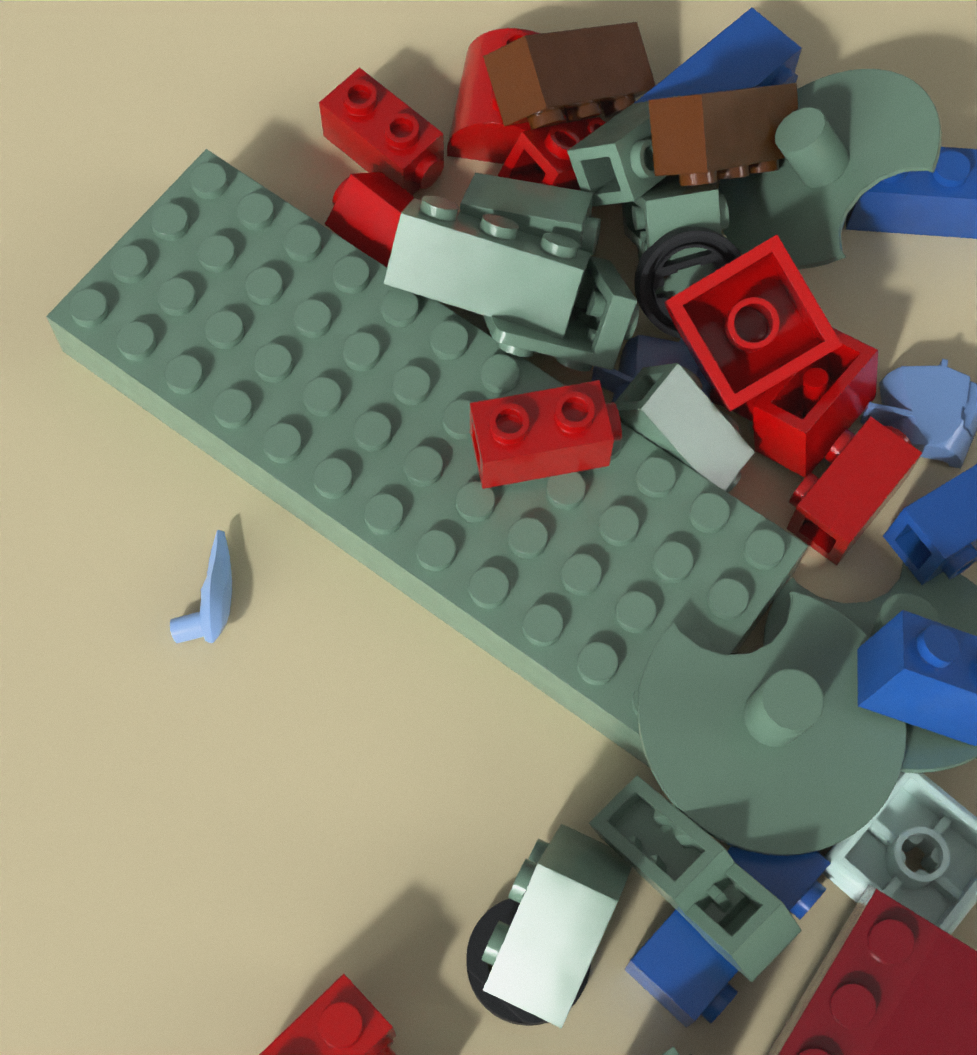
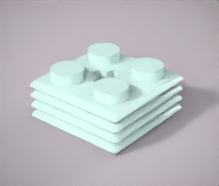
M900 772L894 789L880 811L863 828L834 845L824 856L831 864L822 874L856 903H858L869 884L950 935L977 902V817L924 773ZM916 846L925 854L920 863L925 870L919 869L913 872L904 863L906 855L903 851L908 852Z

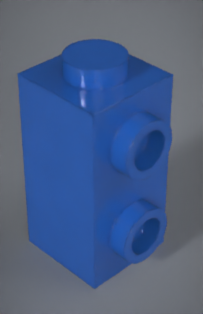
M977 464L906 506L883 535L921 585L942 572L949 579H952L977 561Z

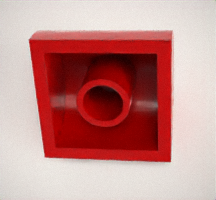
M502 28L488 31L473 40L466 53L447 144V156L504 164L521 132L531 130L529 122L504 127L483 56L523 36L541 33L519 28ZM565 116V121L560 124L568 123L567 116Z
M777 234L665 301L668 313L690 354L718 399L729 412L842 346V343Z

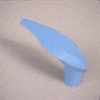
M217 530L209 558L207 577L201 588L200 611L170 620L171 635L177 644L204 637L205 641L213 643L226 626L231 606L232 573L229 549L224 531Z

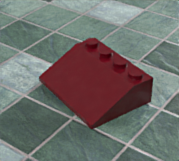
M868 884L768 1055H977V951Z

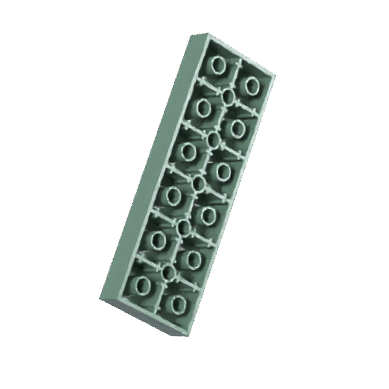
M205 149L46 316L62 351L649 767L639 734L637 701L645 665L660 637L674 622L678 630L699 647L723 655L736 654L772 605L780 590L794 574L808 545L622 422V439L613 443L610 464L607 467L482 489L470 435V403L563 387L565 385L523 357L503 351L498 347V342L490 335L437 300L383 284L387 271L385 266L208 149Z

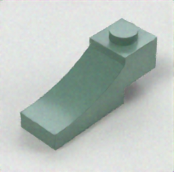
M638 775L589 822L603 841L656 889L701 934L707 943L750 982H753L802 931L781 900L737 865L721 844Z

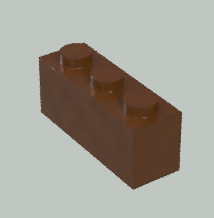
M637 22L526 35L483 56L504 127L529 122L531 130L544 128L564 122L565 116H567L568 122L595 118L602 114V109L605 118L613 117L635 103L636 97L646 94L656 86Z
M797 83L649 100L655 176L679 175L680 186L716 183L720 179L746 177L750 173L779 170V159H783L785 156L775 144V133L783 119L798 110Z

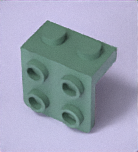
M590 256L571 321L563 340L494 316L488 317L483 315L492 338L498 342V347L507 353L520 357H532L534 352L555 356L556 360L562 365L579 371H590L592 366L613 370L623 340H630L636 330L639 306L636 304L637 299L612 262Z

